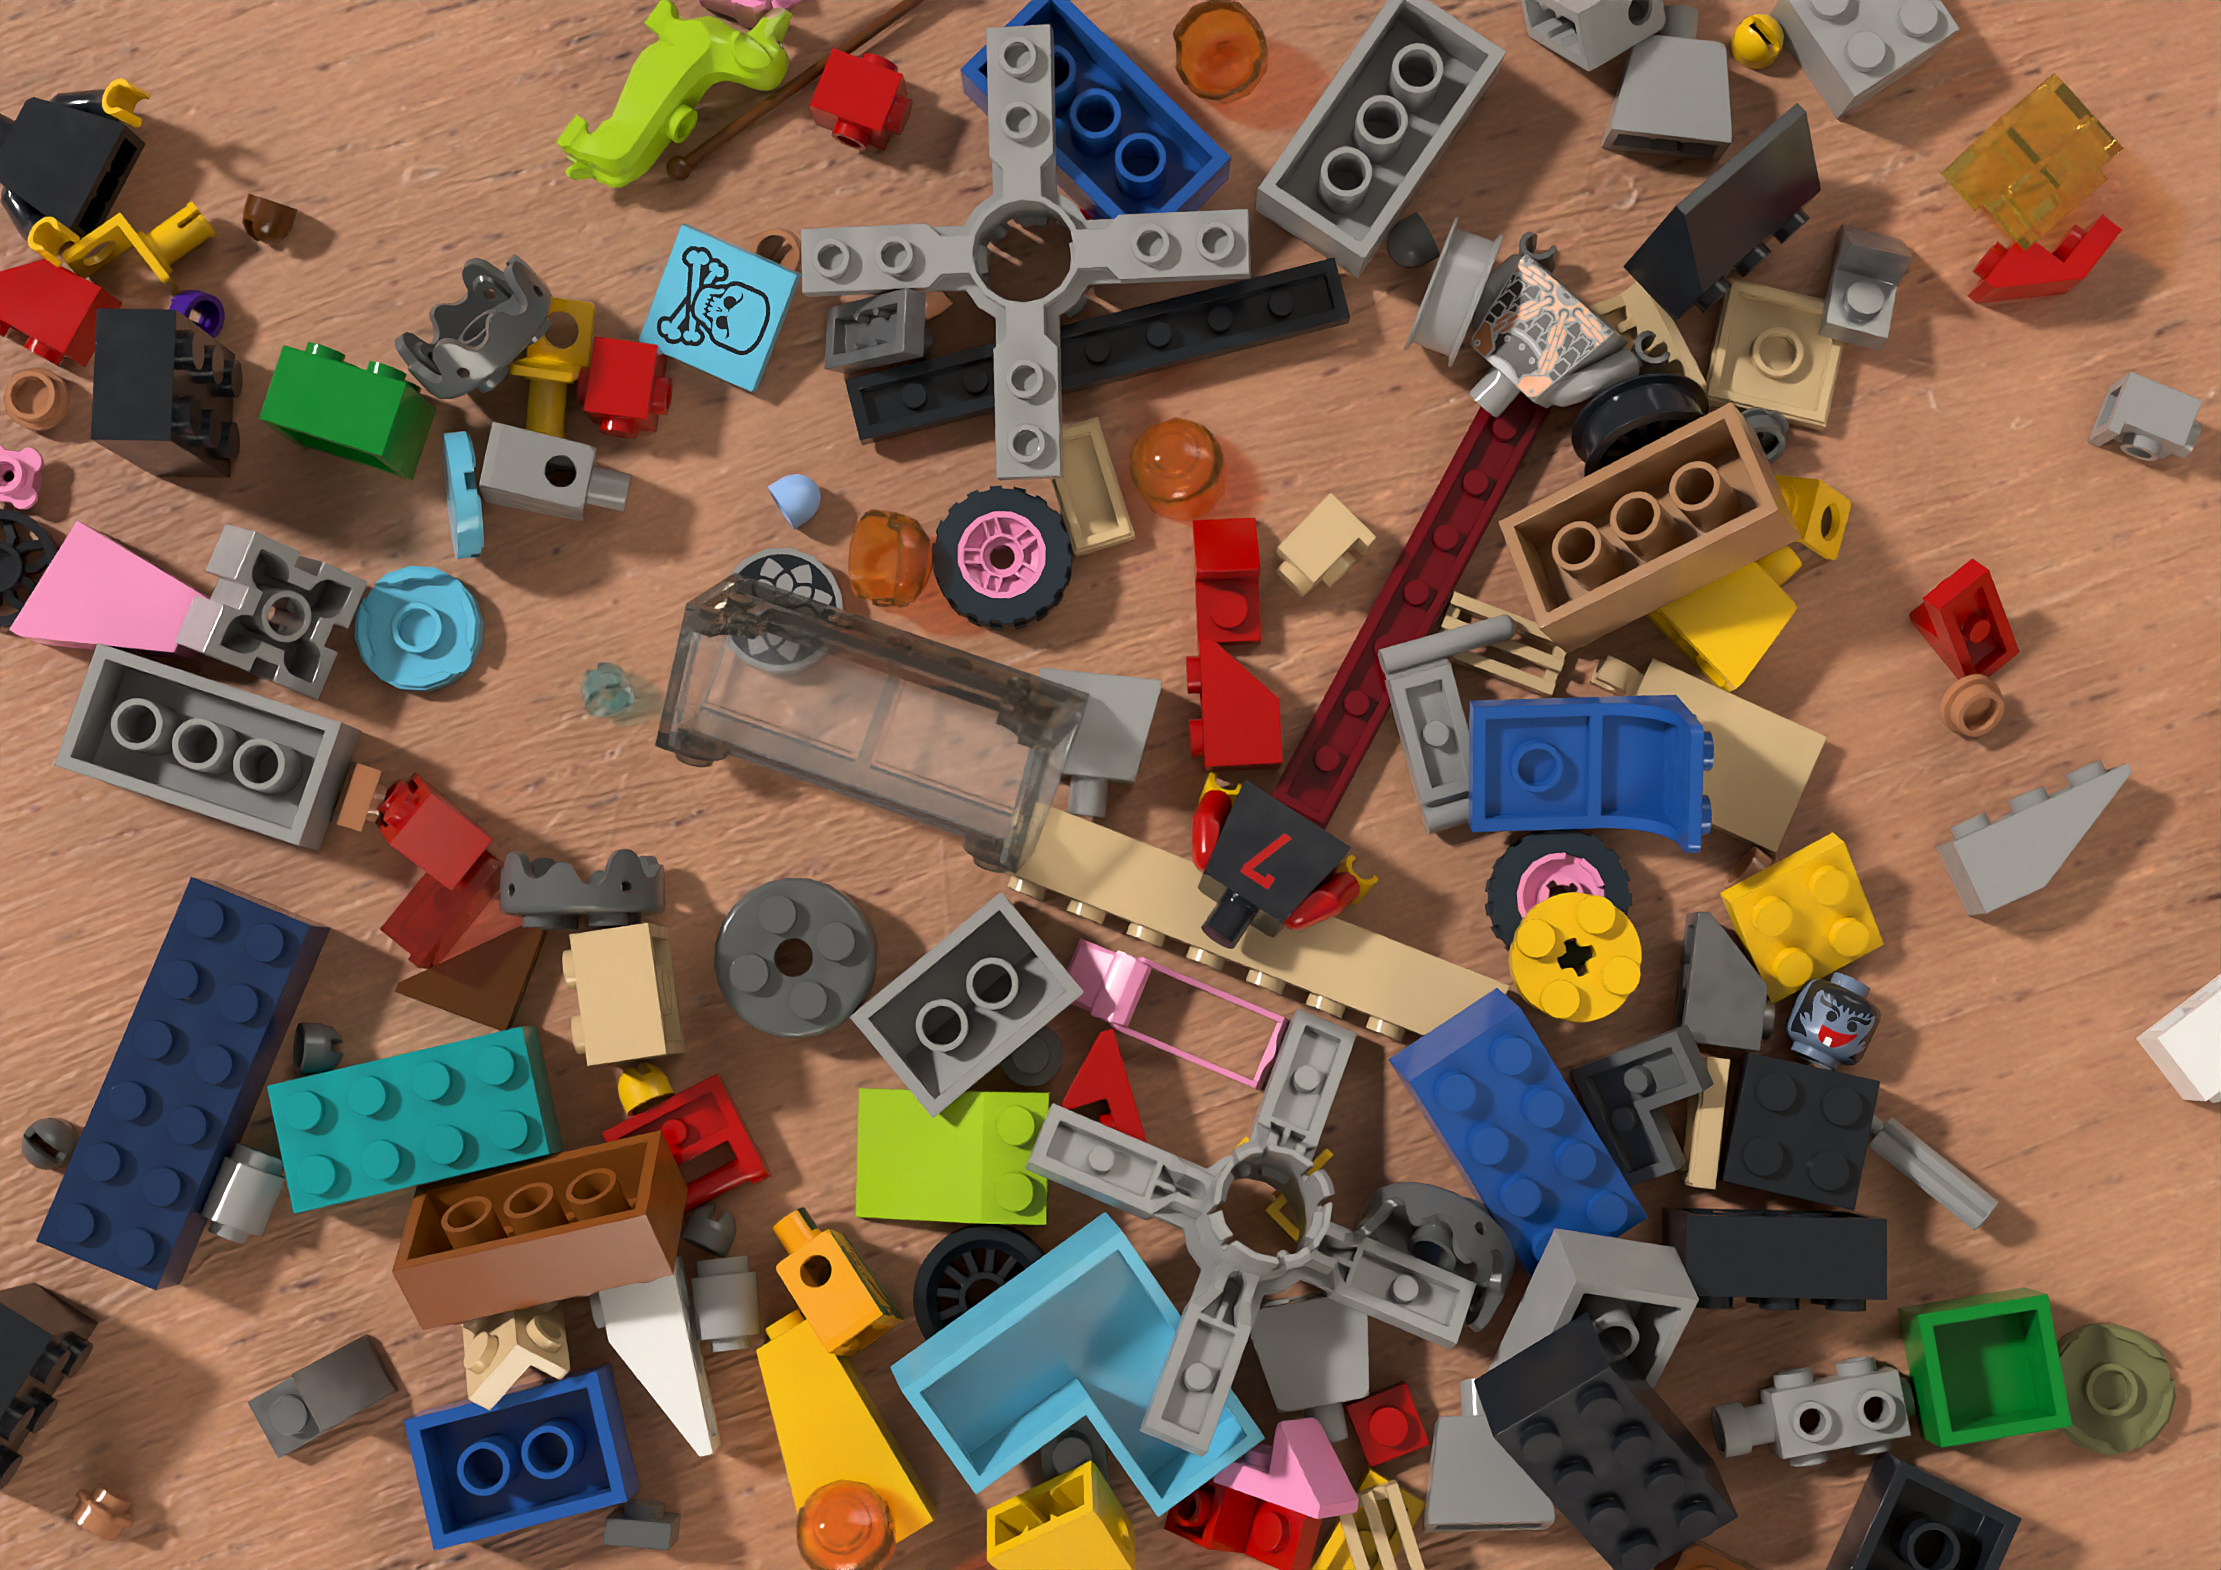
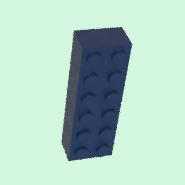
M196 877L190 878L37 1237V1242L153 1290L181 1284L208 1218L200 1214L224 1156L231 1157L236 1143H240L330 931V927L217 881Z

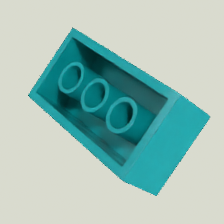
M536 1026L512 1028L267 1086L294 1214L564 1151Z

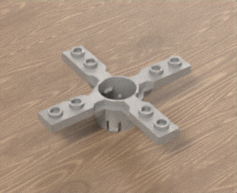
M1050 24L986 28L989 157L992 160L993 195L975 207L964 226L930 227L927 223L801 229L802 293L807 297L885 294L905 288L919 292L966 290L980 309L996 318V347L993 349L996 478L1000 481L1064 478L1060 320L1062 318L1060 316L1066 313L1072 319L1083 310L1088 302V299L1083 294L1085 290H1089L1090 285L1251 278L1250 214L1248 209L1122 214L1118 215L1115 219L1086 220L1074 202L1057 192L1053 29ZM1011 219L1016 224H1021L1022 228L1033 225L1048 226L1049 222L1056 223L1058 221L1061 227L1071 232L1073 242L1069 243L1071 252L1070 271L1061 286L1042 299L1023 303L1005 300L992 292L988 270L991 251L987 245L990 242L996 246L999 239L1006 237L1007 232L1012 229L1007 223Z
M1298 1008L1291 1018L1251 1126L1252 1133L1249 1141L1232 1151L1233 1156L1224 1157L1207 1169L1054 1103L1049 1108L1025 1169L1146 1221L1157 1218L1182 1229L1188 1252L1201 1269L1191 1299L1183 1310L1139 1431L1202 1457L1205 1455L1211 1444L1263 1296L1284 1292L1300 1280L1324 1289L1329 1299L1442 1347L1450 1349L1457 1344L1476 1283L1371 1238H1362L1352 1230L1331 1222L1332 1202L1322 1207V1202L1335 1194L1331 1178L1324 1169L1312 1173L1309 1177L1307 1175L1308 1171L1314 1166L1312 1159L1357 1033ZM1247 1178L1265 1182L1284 1195L1295 1211L1299 1227L1297 1250L1294 1254H1289L1286 1250H1280L1277 1257L1255 1253L1238 1240L1232 1242L1229 1246L1226 1244L1233 1236V1233L1225 1223L1223 1211L1220 1210L1215 1213L1213 1211L1219 1204L1226 1202L1228 1189L1233 1180Z

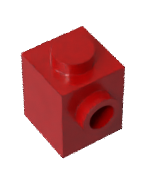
M832 48L809 105L815 124L832 130L831 136L848 147L866 150L869 144L885 150L892 133L902 134L912 109L913 100L907 97L908 93L903 74L897 72L898 67L893 62L879 55L864 53L861 59Z
M595 336L590 367L582 366L579 373L577 401L579 404H584L583 411L593 423L600 424L599 431L601 433L620 438H637L638 430L657 431L659 415H668L672 400V378L665 377L667 358L656 344Z

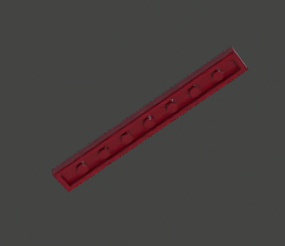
M1522 392L1515 397L1498 418L1480 406L1271 794L1272 797L1323 830L1326 829L1391 708L1385 684L1386 677L1379 662L1378 650L1430 635L1552 406L1545 408L1533 402Z

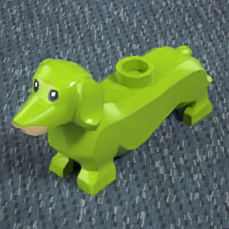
M660 0L645 21L646 27L659 36V39L643 50L634 62L612 117L603 121L593 133H589L587 121L576 114L557 139L556 144L568 155L567 158L572 163L566 169V175L573 180L592 178L611 188H621L645 174L671 141L681 143L691 134L698 118V113L694 108L713 84L720 81H731L760 91L767 92L775 89L785 77L789 66V56L782 44L792 18V13L785 8H773L746 34L733 29L720 19L712 16L684 19L679 15V10L670 0Z

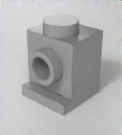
M2129 372L2109 386L2088 443L2100 447L2113 439L2121 442L2120 449L2123 452L2138 459L2156 461L2158 458L2164 459L2171 454L2184 459L2194 448L2201 431V423L2196 422L2195 419L2202 400L2136 373Z

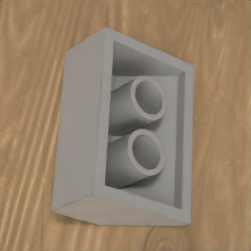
M1000 892L852 1014L850 1018L931 1117L934 1118L1081 996L1084 991L1005 895Z

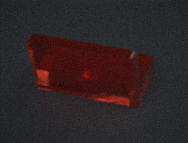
M486 848L452 891L425 872L380 930L411 954L408 960L416 967L429 969L440 964L500 889L501 870L504 868V861Z

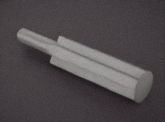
M1874 1114L1870 1130V1136L1873 1137V1140L1869 1143V1147L1972 1228L1973 1231L1981 1227L1991 1217L1998 1205V1200L1964 1175L1896 1119L1891 1117L1885 1123Z

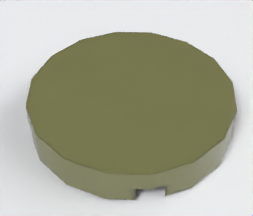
M2110 1322L2084 1324L2062 1336L2057 1342L2072 1427L2057 1430L2075 1445L2105 1455L2122 1454L2121 1452L2130 1451L2135 1447L2141 1448L2154 1441L2169 1422L2176 1399L2174 1379L2170 1377V1370L2166 1364L2168 1361L2161 1348L2143 1333Z

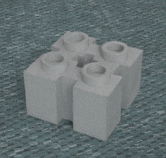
M225 524L205 570L219 577V580L210 599L197 595L194 596L175 643L218 661L244 669L243 671L286 689L318 700L338 653L324 647L333 624L348 629L368 581L325 562L299 556L300 551L255 531ZM273 607L275 608L274 615L271 620H268L269 609Z

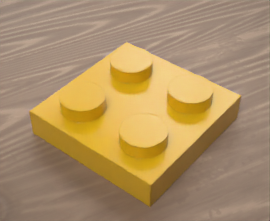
M1834 833L1821 838L1720 892L1745 956L1768 986L1766 999L1773 1003L1799 991L1806 981L1821 979L1884 945L1845 842Z

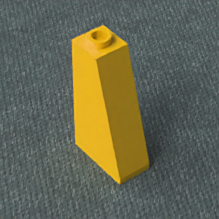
M796 1309L765 1328L770 1340L760 1346L756 1352L811 1570H854L934 1521L938 1510L848 1358L828 1354L808 1320L803 1318L799 1309Z

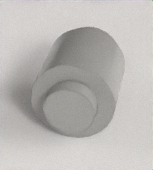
M236 1143L231 1157L224 1156L200 1214L212 1220L208 1229L210 1233L242 1244L246 1243L249 1233L263 1236L286 1177L280 1175L284 1167L282 1158L244 1144Z
M748 1256L697 1261L698 1278L691 1279L697 1341L710 1340L711 1352L750 1348L749 1335L760 1334L762 1329L756 1271H749Z

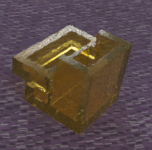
M2054 73L1996 120L1940 174L1974 211L1983 204L2025 251L2108 180L2100 169L2124 148L2060 77Z

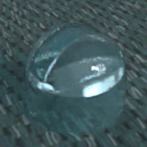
M603 661L597 664V669L592 671L588 669L583 674L580 682V693L587 712L599 718L612 717L624 712L632 705L635 699V692L631 681L624 669L614 663Z

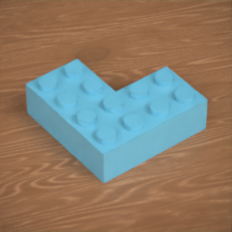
M1106 1212L890 1367L905 1397L976 1495L1085 1415L1158 1517L1265 1439L1231 1388L1208 1452L1202 1457L1139 1431L1181 1315L1122 1230Z

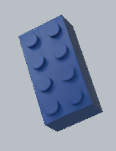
M1031 0L1004 27L1050 24L1053 29L1057 185L1093 220L1115 219L1118 215L1197 211L1229 179L1231 157L1070 0ZM986 44L960 71L964 93L988 116Z
M1498 988L1388 1059L1475 1199L1489 1209L1491 1217L1501 1226L1511 1241L1516 1256L1515 1263L1530 1280L1555 1228L1618 1238L1648 1218L1522 1009Z

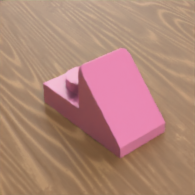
M1313 1417L1279 1422L1276 1427L1273 1446L1257 1444L1216 1474L1213 1481L1316 1519L1357 1512L1359 1501L1322 1425Z

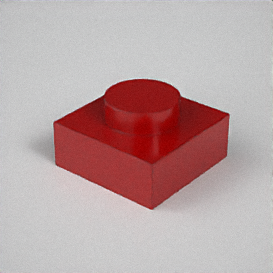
M1404 1380L1369 1393L1367 1397L1344 1403L1369 1468L1430 1444Z

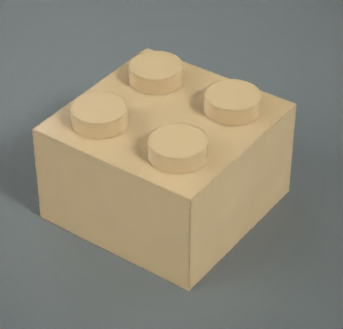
M643 923L570 934L571 950L563 951V971L568 989L577 988L580 1015L572 1016V1037L577 1054L586 1053L587 1066L611 1065L684 1054L685 1046L668 927Z

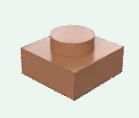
M350 762L330 822L359 832L362 831L365 820L375 822L380 813L376 809L384 802L387 786L378 783L382 771L356 762Z

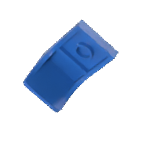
M1676 694L1470 701L1468 825L1472 832L1592 828L1633 829L1670 838L1681 847L1684 853H1699L1701 834H1709L1712 825L1710 798L1708 795H1703V771H1710L1714 762L1712 734L1710 731H1704L1703 725L1697 719V716L1687 708Z

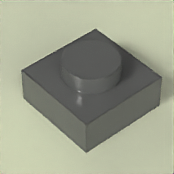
M629 1499L625 1502V1508H616L606 1517L603 1544L669 1550L679 1538L681 1513L664 1512L665 1503L661 1501Z

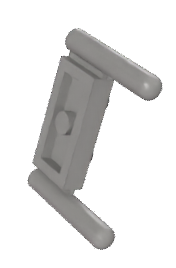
M1509 615L1496 616L1378 650L1379 662L1386 677L1385 684L1417 802L1421 806L1422 821L1428 834L1466 824L1469 819V730L1451 663H1448L1447 657L1513 638L1516 633V625Z

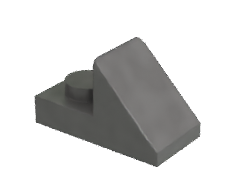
M1841 224L1835 244L1819 330L1820 336L1878 351L1882 349L1889 335L1897 285L1912 262V255L1902 239Z
M366 1334L291 1374L290 1378L250 1400L248 1404L279 1459L391 1395L398 1389Z

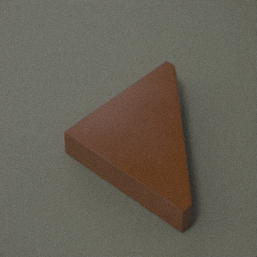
M521 925L399 982L395 992L500 1031L511 1029L548 930L522 928Z

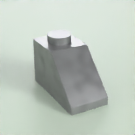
M1700 911L1688 913L1685 922L1672 1029L1687 1024L1696 1044L1744 1051H1760L1761 1039L1768 1040L1771 1036L1775 1016L1774 1003L1766 1001L1768 986L1712 913Z

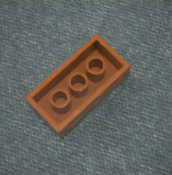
M662 1130L416 1186L392 1273L422 1330L449 1324H463L472 1319L512 1310L522 1311L535 1305L571 1297H585L598 1291L629 1284L649 1283L658 1278L674 1274L688 1188Z

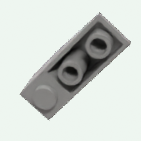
M2102 760L2095 761L2066 774L2065 777L2070 786L2048 795L2044 786H2040L2010 799L2007 802L2012 812L1990 822L1986 812H1983L1949 827L1954 838L1936 846V849L1968 916L1988 913L2045 887L2130 776L2132 770L2129 764L2106 769Z

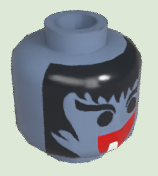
M1834 972L1830 982L1823 979H1810L1806 981L1784 1026L1785 1034L1794 1042L1790 1051L1817 1066L1836 1072L1840 1065L1854 1066L1858 1064L1881 1019L1880 1010L1866 999L1870 988L1862 982L1839 972Z

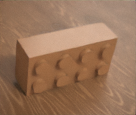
M1732 402L1499 521L1539 629L1567 654L1801 539V535L1755 430Z

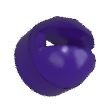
M183 290L173 296L171 299L173 302L169 310H177L188 319L193 308L202 311L199 322H192L213 338L217 337L225 320L224 307L217 297L200 290Z

